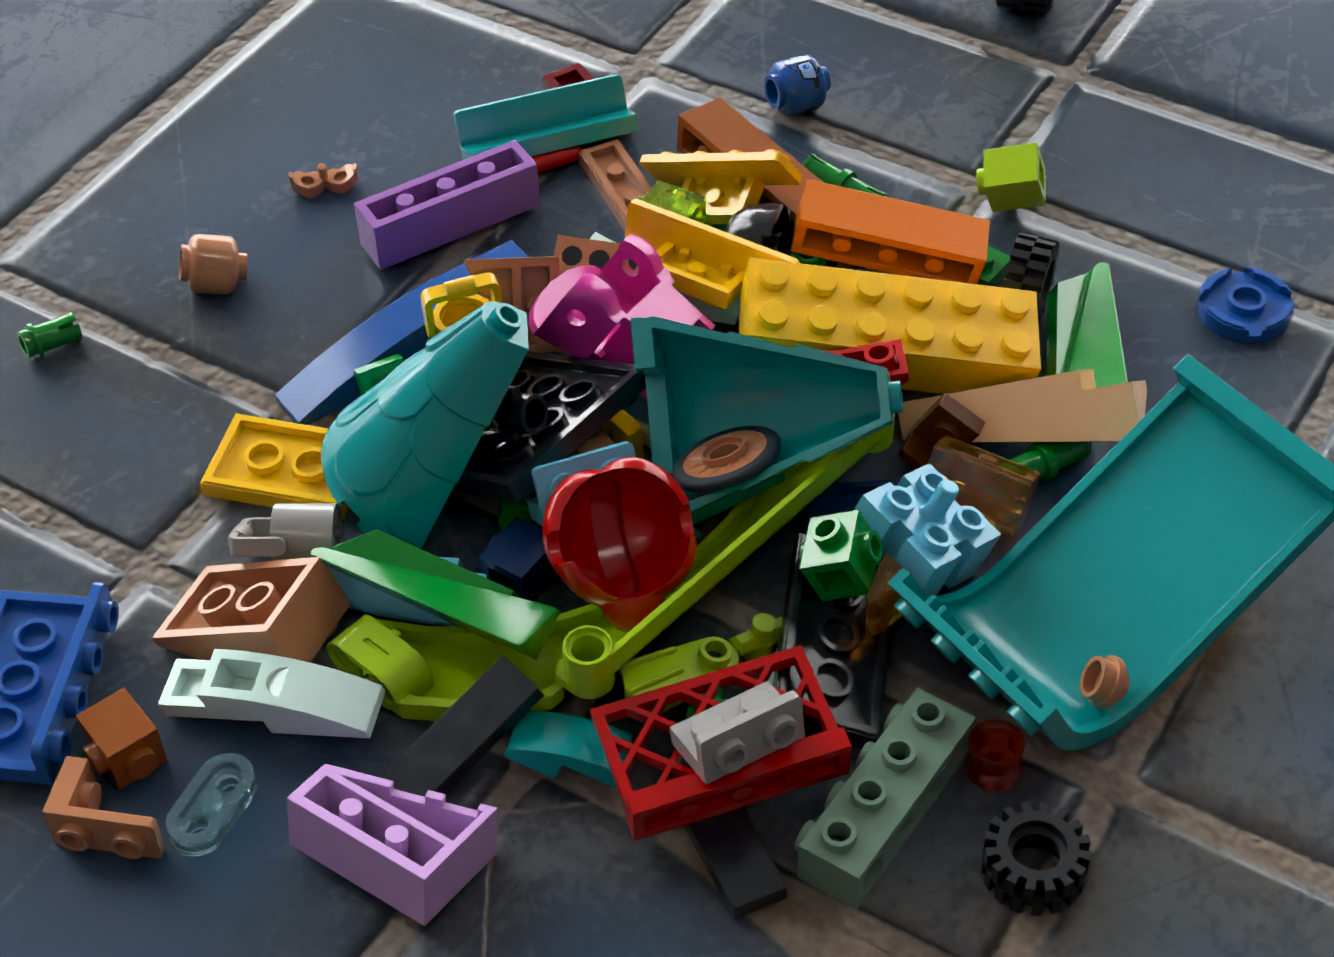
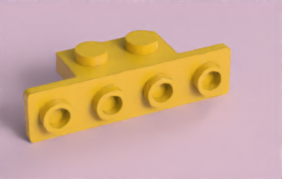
M772 149L765 152L750 153L738 150H731L729 153L696 151L694 154L661 152L660 154L642 155L639 164L661 185L682 186L672 209L673 213L703 224H727L737 211L749 205L759 203L765 185H799L803 177L790 163L787 155Z
M634 199L628 204L625 238L630 234H634L653 245L661 257L663 266L671 272L670 275L675 280L672 286L679 292L702 300L706 305L727 309L740 296L749 257L800 263L798 259L639 199Z

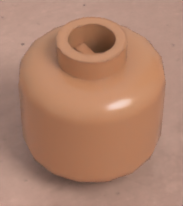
M194 234L190 238L188 245L181 244L179 280L186 281L192 293L230 295L236 288L237 280H246L247 253H239L238 244L231 236Z

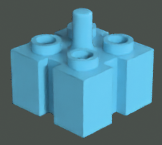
M930 463L903 475L897 486L889 482L863 494L854 509L861 512L870 528L877 531L881 538L883 555L881 561L877 562L885 572L881 582L898 599L899 597L889 586L888 582L902 568L911 574L924 593L937 595L944 584L950 589L975 576L1001 536V533L985 519L979 510L973 506H960L955 501L959 493L957 484L947 480Z

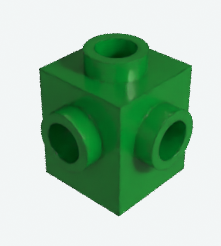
M859 510L810 518L806 540L802 543L800 549L801 563L799 569L822 601L871 594L877 562L881 561L883 555L881 538L877 531L870 528Z

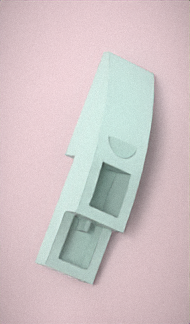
M214 649L210 660H175L158 706L166 716L263 721L271 733L370 738L386 691L382 685L361 677L297 659L248 651Z

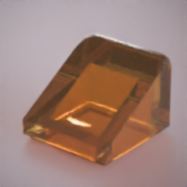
M887 554L882 557L866 597V633L870 637L877 635L902 617L894 607L900 599L888 582L904 567Z

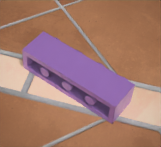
M513 140L355 202L354 209L360 244L377 267L382 270L540 206L537 164L516 140Z

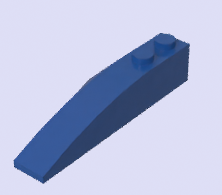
M510 240L473 259L529 256ZM465 263L412 288L401 298L357 326L313 360L275 394L276 402L295 423L309 425L359 398L361 394L353 370L395 354L401 355L405 361L413 354L426 348V342L431 338L428 337L424 324L421 293L426 288L443 284V282L470 276L465 268ZM434 304V305L432 306L433 311H434L435 306H436L437 304Z

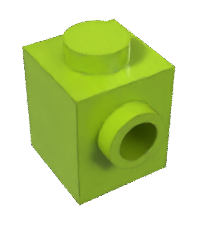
M1038 143L983 150V168L976 171L977 187L980 196H987L992 212L1046 205L1045 165Z

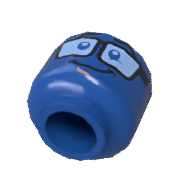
M801 55L777 61L773 64L769 75L764 80V91L768 103L772 108L777 109L785 116L797 115L820 108L824 104L827 91L831 87L828 70L810 55Z

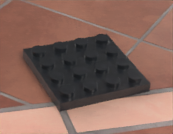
M527 351L510 386L519 387L521 393L539 394L545 399L548 407L546 426L538 434H522L519 443L503 442L475 448L458 483L455 484L453 489L518 502L528 497L535 491L531 473L532 469L570 457L586 440L601 433L604 424L620 410L628 408L636 401V396L646 388L645 376L635 370L634 364ZM494 417L482 435L501 431L502 427L496 424Z

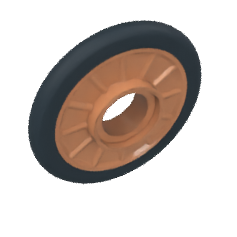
M741 426L727 429L706 437L687 449L676 461L672 475L682 489L690 492L705 493L731 488L754 478L767 469L780 453L781 439L774 430L763 426Z

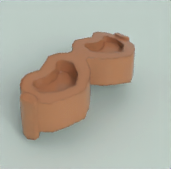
M322 163L318 165V172L304 173L295 171L288 173L291 189L307 198H313L321 194L324 189L344 194L359 180L356 163L352 165L347 164L342 168L330 169L328 171L326 165Z

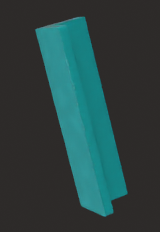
M618 74L464 108L454 112L463 160L516 140L529 156H534L639 131L637 116L627 108L622 77Z

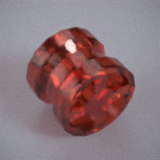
M1000 719L983 721L971 730L968 739V754L965 767L972 783L985 790L1003 791L1012 787L1019 780L1022 770V758L1025 751V740L1021 731L1010 722ZM1001 758L1004 759V760H1000V761L991 760V759L999 760V759H1001Z

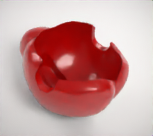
M636 457L620 458L607 464L601 470H583L574 473L557 486L545 508L542 535L544 550L550 564L571 591L583 600L599 606L608 621L620 631H630L664 602L665 597L677 589L684 581L695 562L697 538L693 528L688 497L673 476L660 466L645 459Z

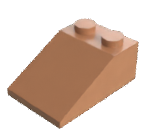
M321 557L206 566L153 635L152 639L157 646L199 660H210L214 649L270 654L313 663V658L324 642L338 628V622L351 605V602Z

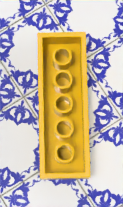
M749 257L740 292L739 334L790 348H795L799 344L822 351H834L901 339L909 372V381L902 385L904 390L951 394L1037 378L1041 371L1036 291Z

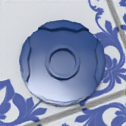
M1247 267L1244 268V272L1232 273V268H1228L1207 277L1200 287L1198 314L1204 325L1219 336L1236 342L1258 343L1270 341L1286 331L1292 322L1294 303L1291 299L1292 292L1288 285L1275 275L1257 268Z

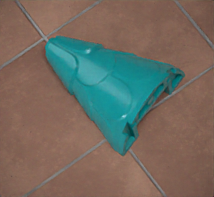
M485 303L426 342V348L413 354L397 366L385 379L345 407L334 420L325 434L322 443L321 464L323 474L336 502L339 505L346 503L358 516L360 521L356 526L366 534L378 529L411 545L422 548L455 484L458 483L485 428L489 427L529 350L527 312L519 310L508 303Z
M656 316L631 318L635 370L645 376L652 463L660 466L673 476L672 472L676 461L687 449L706 437L735 427H767L774 430L781 439V450L778 457L767 469L754 478L737 486L714 492L698 493L683 489L688 497L691 513L739 490L747 491L805 461L813 464L893 424L895 420L894 413L904 411L901 381H891L890 373L885 367L799 344L795 348H790L731 331L722 333Z

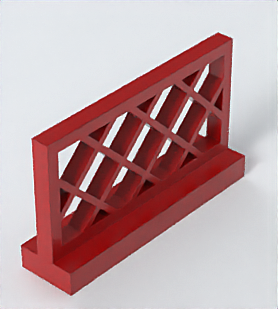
M802 645L590 709L591 719L623 802L627 824L634 842L849 774L852 745L844 727L838 728ZM795 666L801 679L795 692L802 699L803 713L817 718L824 731L801 738L783 749L770 753L742 767L738 771L729 773L706 785L693 769L679 764L683 757L677 749H675L670 759L644 749L654 728L670 734L669 727L677 724L661 717L668 704L677 701L686 702L698 707L696 715L720 704V702L714 700L720 688L734 684L749 690L768 681L772 672ZM774 687L780 695L787 693L784 690ZM805 692L807 693L810 701L803 699ZM629 717L645 725L634 744L613 736L608 723ZM618 752L627 755L623 763ZM636 760L663 771L657 784L636 791L632 790L628 774Z

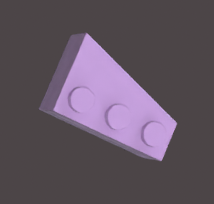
M324 764L287 797L289 843L291 846L423 926H426L497 854V807L480 803L478 809L474 810L446 802V794L428 790L425 797L394 789V781L329 764Z

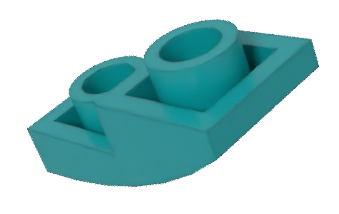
M528 711L513 726L503 757L552 778L556 777L563 765L609 786H615L614 778L592 720L555 712ZM608 725L613 736L631 743L633 734ZM618 752L623 763L627 755Z

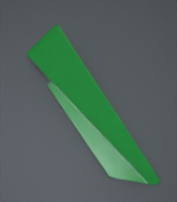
M378 529L328 549L323 547L314 548L310 553L312 557H321L326 566L491 642L500 643L537 660L560 613L557 608L518 598L519 595L512 589Z

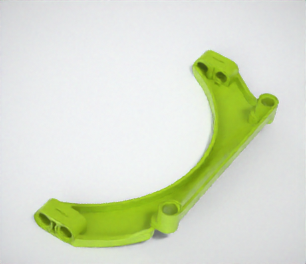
M894 423L813 464L805 461L783 472L786 480L735 505L726 518L697 545L695 562L679 587L668 594L664 602L628 632L615 628L605 617L599 606L594 604L559 613L537 660L500 643L491 642L459 626H426L375 619L368 614H364L326 644L327 654L339 671L382 685L386 692L381 706L392 710L404 719L437 721L502 655L544 694L529 711L552 709L563 699L565 689L572 695L582 699L599 698L608 693L613 686L614 672L867 454L881 453L888 449L893 443Z

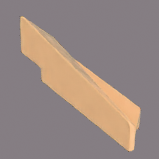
M1093 369L972 389L948 395L985 422L980 435L972 442L1120 441L1145 416L1147 386L1146 380L1096 388ZM942 395L903 402L904 411L898 412L904 441L913 424Z

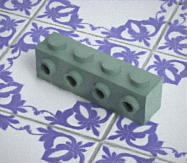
M918 687L904 705L897 703L890 711L884 724V732L876 743L868 741L860 751L855 763V771L846 782L839 780L833 786L826 799L825 810L816 822L812 820L807 821L800 830L794 844V850L798 852L797 878L857 911L972 751L976 717Z

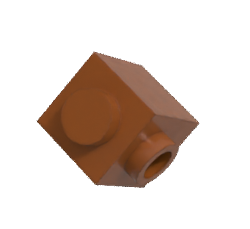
M125 688L75 715L86 744L81 750L84 757L88 759L92 771L98 777L106 773L119 790L136 780L149 776L156 768L168 762L157 728Z

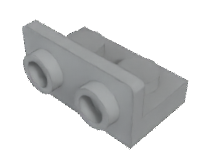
M766 681L669 727L671 742L706 785L804 738L805 728L802 699L794 690L780 695L770 682Z

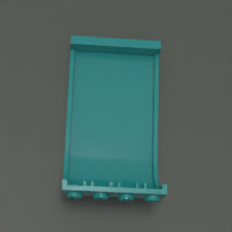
M1189 354L1173 368L1178 383L983 576L962 589L944 595L924 593L911 574L904 568L888 582L900 599L894 605L895 609L913 627L918 629L925 623L936 633L930 641L953 664L960 658L965 660L974 669L968 677L989 698L993 699L1000 693L1012 704L1006 712L1025 732L1032 736L1039 729L1051 742L1063 750H1079L1095 745L1112 736L1137 718L1334 522V464ZM1107 655H1115L1122 658L1126 663L1127 673L1130 677L1129 688L1125 697L1120 702L1115 703L1107 710H1101L1093 707L1089 699L1081 695L1079 688L1080 678L1084 667L1094 656L1105 657Z

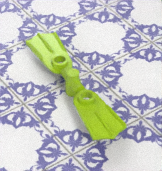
M767 613L755 615L748 631L729 638L730 642L720 637H706L628 660L619 668L625 698L737 665L739 663V654L744 656L747 661L772 654L774 644L779 642L783 613L777 619ZM716 651L722 654L723 657L715 658L707 654V652ZM677 701L668 704L664 712L682 703L683 701Z

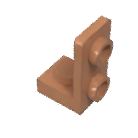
M66 756L42 811L54 843L73 851L94 849L115 852L119 856L128 859H138L142 856L162 858L166 846L157 820L147 816L98 810L101 803L102 790L101 785L95 780L88 759Z

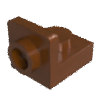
M944 393L913 424L899 451V456L915 469L930 463L939 473L945 476L951 462L980 435L985 422L947 393Z

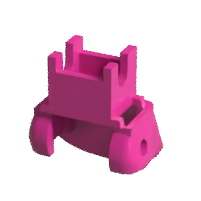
M634 234L628 235L621 242L617 251L602 269L594 265L578 266L565 271L553 279L536 298L529 312L528 322L533 335L572 357L634 364L631 318L656 316L713 330L715 327L707 317L672 286L675 280L670 275L671 272L663 266L661 257L653 245ZM629 259H632L638 265L639 272L631 269L628 262ZM645 388V389H644L641 393H639V394H640L644 399L647 400V394H646V388Z

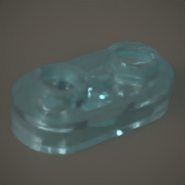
M223 753L210 758L199 769L166 817V829L171 844L178 852L187 856H201L212 852L224 841L257 791L254 769L247 758L236 753ZM229 786H236L232 791L223 792ZM198 829H205L199 833L192 834Z

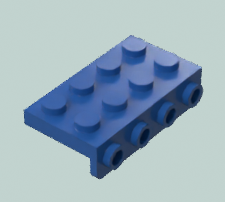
M94 582L88 597L0 590L1 781L53 785L60 764H63L66 756L70 755L71 733L77 720L75 715L87 708V690L92 676L98 675L102 668L104 643L108 633H113L118 624V604L116 601H112L106 583Z

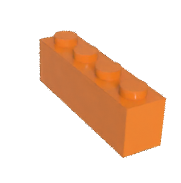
M806 179L796 213L791 251L895 275L977 284L987 261L990 220Z

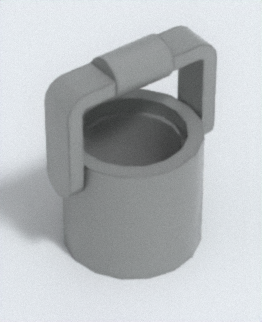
M339 503L274 504L271 517L245 518L232 529L226 539L230 549V556L271 557L272 561L312 557L310 553L314 548L323 547L328 549L344 542L341 507Z

